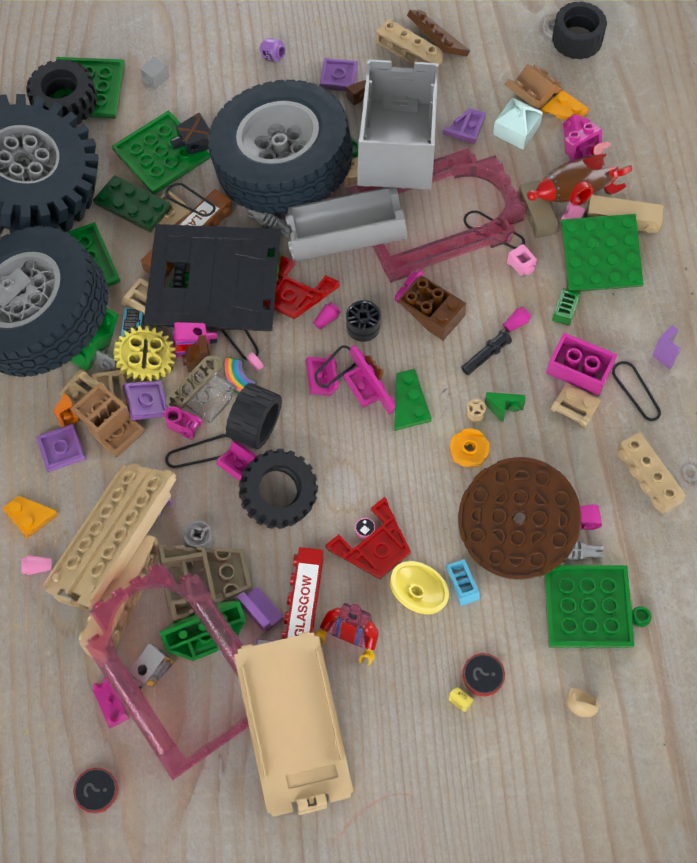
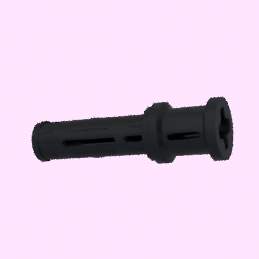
M501 329L496 337L487 341L486 346L461 366L462 371L469 376L492 355L499 354L505 345L512 343L510 335Z

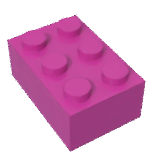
M563 333L549 361L546 374L600 396L614 366L617 354Z

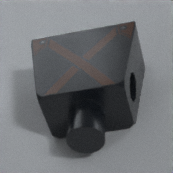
M200 112L176 126L178 137L170 140L174 150L182 146L187 154L209 150L208 136L210 129Z

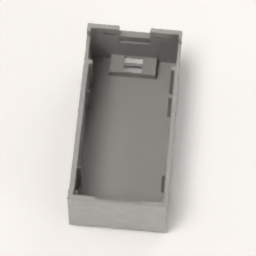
M368 59L358 144L357 185L431 190L435 149L438 63L415 62L414 68L391 67L392 61Z

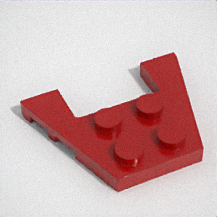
M281 255L276 284L275 311L295 320L340 287L339 281L326 275L314 289L287 277L295 263L293 260ZM264 301V305L270 308V301Z
M385 497L371 507V511L383 525L359 545L351 548L339 534L325 545L326 550L379 580L411 554Z

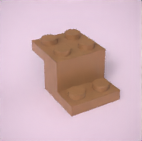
M527 64L515 81L508 79L504 84L529 105L539 109L546 105L554 92L558 94L564 90L560 86V81L548 75L549 73L535 64L534 66Z
M98 383L71 408V411L86 424L90 435L116 458L145 432L141 425L135 420L130 419L127 406L101 383Z

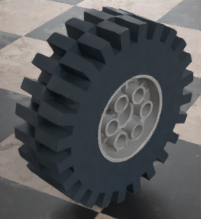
M6 94L0 95V236L4 228L10 229L11 234L13 231L23 230V228L27 227L34 228V226H43L44 228L47 226L58 229L59 225L65 232H68L73 227L74 219L80 222L84 218L85 209H90L92 204L99 160L98 154H95L96 143L94 138L88 139L89 130L85 124L77 127V116L74 113L70 112L62 118V106L54 102L49 111L44 109L45 98L36 96L34 105L31 106L26 105V94H17L16 104L11 105Z

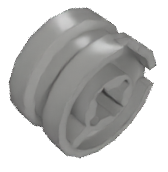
M196 520L190 522L185 527L183 537L187 547L197 548V546L207 549L211 547L213 535L210 526L206 522ZM201 534V538L198 539L195 535Z

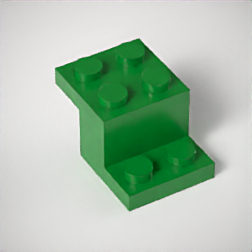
M107 308L106 314L103 316L104 320L101 326L98 327V332L94 338L92 337L91 342L86 348L84 347L83 351L76 357H72L70 361L86 371L90 370L97 350L102 351L110 346L119 314Z

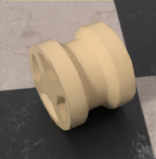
M480 399L470 400L467 404L466 418L473 423L481 422L485 417V403Z

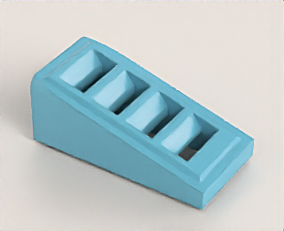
M465 559L445 565L460 605L464 606L478 601L480 593ZM464 569L462 572L453 574L454 571ZM465 576L467 577V578H464V579H461V580L456 581V580L459 579V578H462V577H465ZM470 584L469 586L460 589V587Z

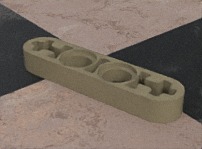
M217 355L205 357L166 398L167 407L184 408L222 369L223 363L221 358ZM214 360V362H215V363L213 364L214 367H213V368H209V367L211 366V364H212L211 361ZM199 371L202 372L204 375V379L202 382L198 381L197 379V373ZM186 384H189L191 387L190 394L185 392ZM181 396L182 398H180V399L176 402L177 405H175V404H174L175 398H179V397Z

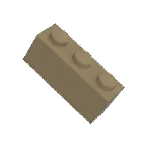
M541 180L521 184L518 191L519 200L535 239L556 234L557 226H559V219L557 215H554L552 202L538 197L535 201H530L527 198V193L530 190L536 191Z

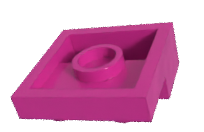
M586 123L583 129L570 132L569 136L564 139L565 154L570 157V161L592 156L591 148L596 144L602 143V129L593 123Z

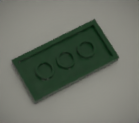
M116 175L110 179L93 199L95 205L150 233L155 228V225L172 208L170 202Z

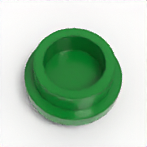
M643 606L635 607L632 610V623L637 627L649 625L652 619L651 612Z

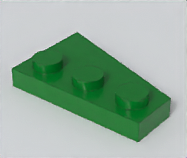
M415 369L396 373L394 431L431 422L432 418Z

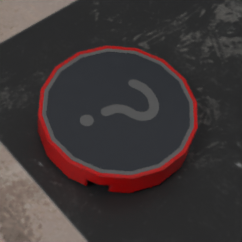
M480 653L467 660L463 668L462 678L464 685L477 696L486 697L494 695L502 687L505 680V670L498 658L491 654Z
M95 767L88 769L78 777L74 784V800L81 809L88 813L97 814L104 812L117 799V781L109 771L103 768Z

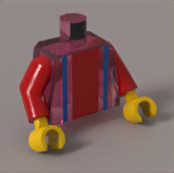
M343 603L341 608H334L328 611L320 625L321 629L314 634V636H319L322 639L321 646L324 644L327 637L326 632H328V634L363 649L366 648V651L360 656L359 662L362 664L366 657L369 659V666L375 659L372 651L375 650L379 635L378 629L372 622V615L362 610L358 604L350 605L348 603Z

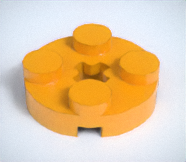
M468 428L462 430V432L453 436L450 443L452 460L468 468L480 467L487 459L490 450L488 440H486L482 432L476 429ZM468 444H471L475 450L468 452L464 447H468Z

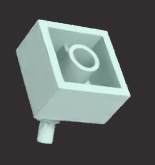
M512 98L496 119L493 135L524 150L539 129L543 112Z

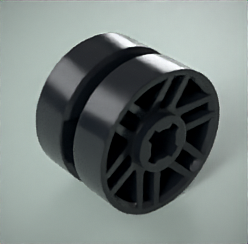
M360 300L348 307L346 312V330L351 338L356 341L367 342L379 334L381 313L377 305L367 300Z

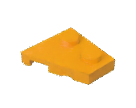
M562 90L541 108V112H543V115L549 113L556 115L558 119L567 120L573 114L581 117L586 116L589 108Z
M17 496L2 507L26 539L58 516L55 510L21 496Z

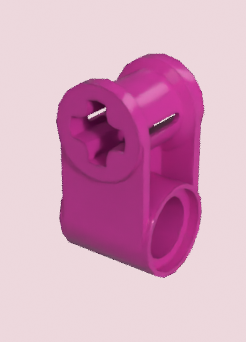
M169 407L164 412L166 426L170 430L191 440L194 439V434L198 427L203 424V421L198 416L187 413L178 407ZM173 416L178 417L176 420H169Z
M596 504L581 506V530L600 528L602 521L599 506Z

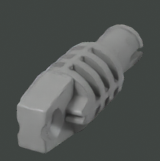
M248 209L247 216L257 220L262 227L266 229H280L281 236L286 238L291 236V225L287 226V222L280 217Z
M577 542L567 560H583L585 557L603 558L604 552L595 551H604L603 545H585L583 542Z

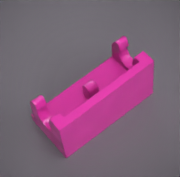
M107 676L103 679V683L93 684V692L110 729L128 720L129 717L110 676Z

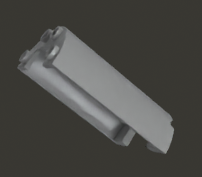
M395 187L380 188L288 207V215H285L287 226L291 225L293 232L290 233L291 240L288 241V246L293 260L296 259V261L407 239L405 219L400 208L397 188Z

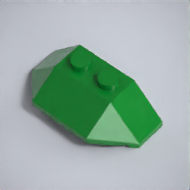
M239 600L217 603L176 622H172L159 631L167 653L195 661L232 646L242 626L245 624L246 618Z

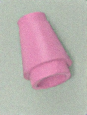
M29 555L22 557V574L29 576L52 571L51 558Z

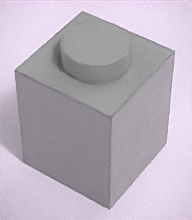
M156 57L140 69L144 84L150 85L154 89L169 78L167 65Z

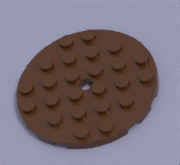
M513 457L497 461V463L488 468H484L473 478L474 480L465 490L460 502L458 525L461 539L468 553L480 566L503 578L527 580L553 571L568 558L580 535L582 513L574 488L560 471L548 463L537 459ZM517 513L525 515L524 521L520 524L514 521V516Z

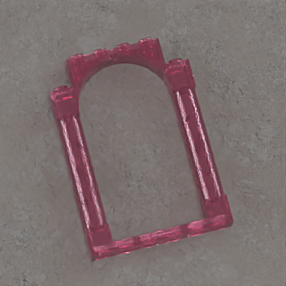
M467 148L434 159L432 183L454 176L455 179L460 177H476L486 180L500 191L505 202V208L497 218L489 223L393 256L389 255L385 244L373 246L390 283L409 277L411 272L489 245L491 248L511 242L512 234L514 233L512 224L524 220L526 207L520 201L518 191L511 185V179L504 172L503 164L501 161H498L496 155L477 161L476 156ZM355 185L349 187L351 195L384 187ZM397 188L398 194L412 190V188Z
M157 563L147 570L149 574L143 578L138 575L129 581L130 586L123 590L120 587L110 594L112 598L106 602L102 599L91 606L93 610L90 613L104 635H94L87 640L89 644L85 647L171 779L174 780L248 728L247 716L185 758L114 648L112 625L117 611L128 598L144 590L164 589L176 593L191 606L237 678L238 673L234 655L238 654L237 649H241L243 644L210 596L211 594L197 573L193 576L191 573H188L179 579L181 584L178 585L166 565L162 564L159 566Z

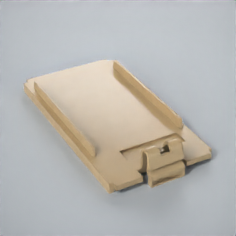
M134 463L132 465L129 464L128 467L122 465L43 583V586L46 588L45 592L53 595V598L61 603L86 611L97 605L113 579L118 580L171 497L169 491L177 480L174 472L140 467L139 464ZM63 590L72 599L60 596Z
M314 632L298 633L299 636L252 646V644L241 646V649H237L238 654L234 655L267 814L271 813V817L293 812V802H297L298 815L326 809V794H328L329 802L331 803L352 798L351 793L354 792L319 636H314ZM313 798H316L317 804L308 806V803H314Z

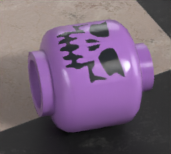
M266 38L259 47L262 58L273 62L280 61L286 52L283 42L274 38Z

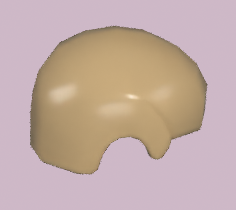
M570 689L567 696V706L573 714L583 718H590L597 714L600 704L597 705V698L582 690Z

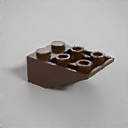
M422 275L416 279L398 300L421 325L443 341L466 315V302Z

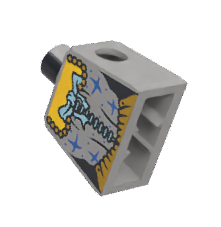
M149 643L129 670L135 677L127 687L136 694L144 685L152 688L175 661L161 649Z

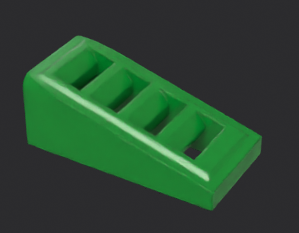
M562 289L552 321L570 326L580 293ZM564 295L574 297L575 299L565 297ZM563 300L572 302L573 304L563 302Z

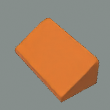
M66 393L53 410L61 428L80 421L71 411L73 404Z

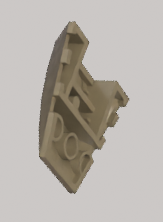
M158 544L160 572L168 611L173 622L251 589L243 549L216 547L215 549H207L200 546L191 548L184 547V545L165 546V544Z

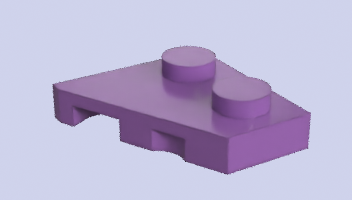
M469 108L462 116L456 118L451 126L444 128L443 135L475 144L486 113Z

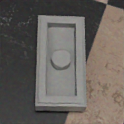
M19 268L0 284V305L3 308L32 281Z

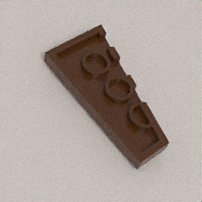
M419 9L417 11L409 10L407 16L444 53L468 56L470 50L426 16L424 11Z

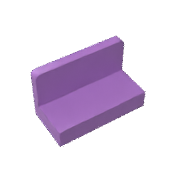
M673 325L660 336L652 355L669 369L673 367L681 350L673 343L678 329Z
M258 587L247 595L242 592L237 596L241 607L264 633L283 619L281 612Z

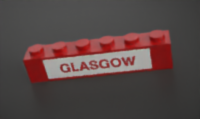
M299 547L298 554H294L293 566H296L295 573H291L290 585L293 586L292 592H288L287 605H290L289 612H285L284 624H287L286 632L282 631L281 639L299 636L298 633L307 631L313 633L324 560V551L321 549Z

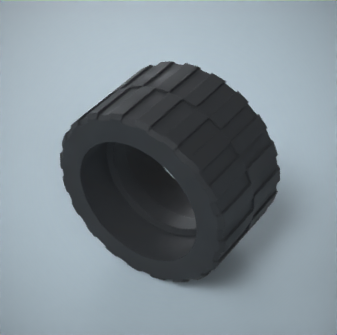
M583 1L568 3L560 8L556 15L552 35L554 47L559 53L572 59L594 56L600 50L605 35L607 21L604 12L596 5ZM582 27L591 33L578 34L570 31L568 28Z
M253 383L245 385L236 397L229 413L226 425L227 437L256 450L260 449L269 439L277 423L282 404L281 396Z

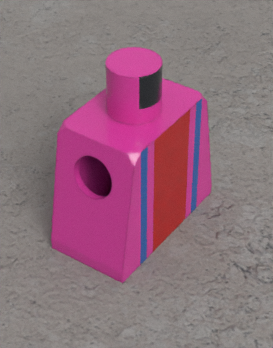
M174 323L173 345L176 357H182V354H185V347L193 345L200 335H206L208 344L217 343V332H206L204 323Z

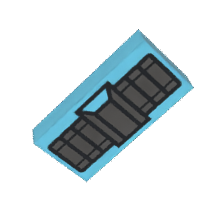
M134 308L124 309L122 337H124V331L130 334L131 328L135 331H138V326L142 328L144 313Z

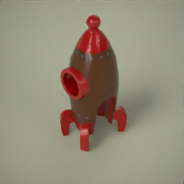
M599 143L591 148L592 156L575 159L553 169L542 179L536 191L530 190L527 193V198L530 201H535L538 197L550 202H571L574 206H579L585 203L593 193L603 188L605 193L609 195L623 190L626 187L625 183L615 185L613 182L618 177L632 172V165L619 169L618 166L602 169V166L605 165L603 159L607 155L603 154L602 151L610 147L611 143Z

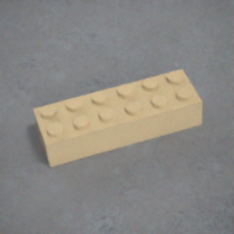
M146 534L118 580L113 579L98 601L95 610L90 612L88 616L89 623L86 629H83L79 635V644L87 655L107 663L111 662L159 558L156 537Z

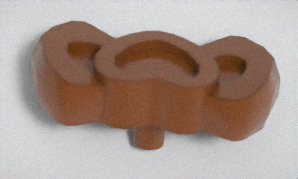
M365 356L364 360L373 367L376 378L380 380L384 370L376 364L372 356Z

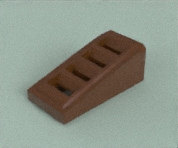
M366 80L346 87V97L353 105L364 100Z

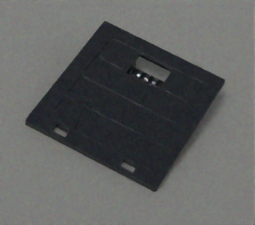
M156 224L144 325L174 327V323L177 322L204 323L206 329L272 331L281 236L280 229ZM268 250H274V258L268 257ZM167 262H173L175 267L172 288H164ZM186 263H191L188 289H185L184 279ZM264 301H270L269 310L263 309Z

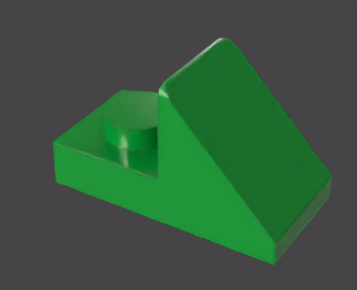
M486 392L485 405L503 422L505 409L513 412L524 409L525 395Z

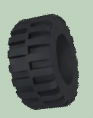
M57 59L55 62L49 61L46 65L43 66L42 64L39 66L37 71L34 70L31 74L32 77L28 79L26 92L31 106L34 105L36 96L45 98L44 109L48 111L54 102L62 106V118L72 112L77 116V125L81 124L82 120L88 119L90 117L89 114H92L95 110L97 93L92 76L84 66L77 62L73 63L67 59L66 61H62V59ZM62 89L75 90L64 98H50L53 93Z
M271 449L267 450L264 454L260 453L247 465L239 481L240 491L238 494L242 500L241 506L243 510H247V515L250 519L253 517L257 520V524L267 525V528L273 529L278 527V529H283L287 526L295 525L311 511L317 499L316 474L312 473L311 470L313 468L310 463L307 465L304 462V457L301 455L300 457L295 456V452L291 450L284 452V449H277V451ZM280 471L292 478L296 485L297 493L291 504L285 507H274L263 499L259 486L262 478L267 473Z

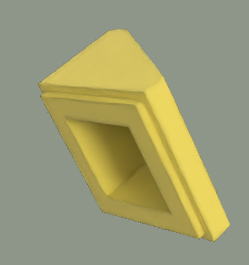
M458 687L450 692L448 698L450 702L463 712H466L474 701L473 698Z

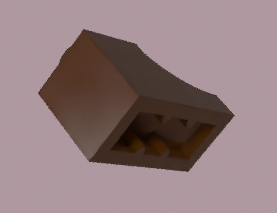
M206 335L198 336V340L193 345L185 347L182 361L183 366L187 365L188 372H191L205 357L210 356Z

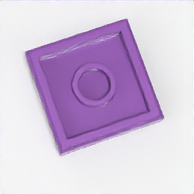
M324 58L320 86L329 90L346 91L348 85L355 83L358 61Z
M161 380L123 384L122 388L131 420L164 417V412L168 407Z
M74 423L36 436L48 472L86 459Z

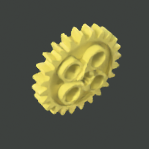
M138 326V331L131 328L130 334L124 331V337L119 336V342H115V349L113 351V355H115L114 360L117 361L116 368H121L120 374L127 373L126 379H129L131 376L134 377L133 382H136L137 379H140L141 382H144V380L151 382L153 378L155 381H159V376L166 378V373H171V367H174V361L176 360L173 341L168 342V335L162 337L163 331L156 333L155 327L152 331H149L148 326H146L145 330ZM144 341H147L146 368L142 369Z

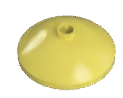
M408 561L397 565L391 573V590L398 601L406 608L421 614H434L441 611L447 604L449 599L447 584L441 575L431 567L423 563Z

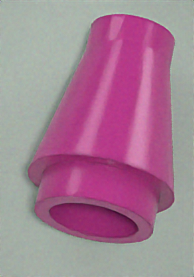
M332 302L324 305L313 323L321 330L324 326L337 319L341 312Z
M524 307L516 308L502 325L510 333L529 323L531 315Z

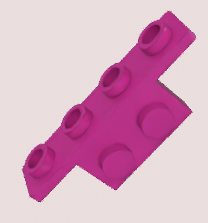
M355 345L351 346L349 354L357 368L344 374L343 379L362 408L379 400L389 415L392 414L395 408L394 399L385 392L384 384L376 378L373 367L364 360L363 352L360 349L358 350Z

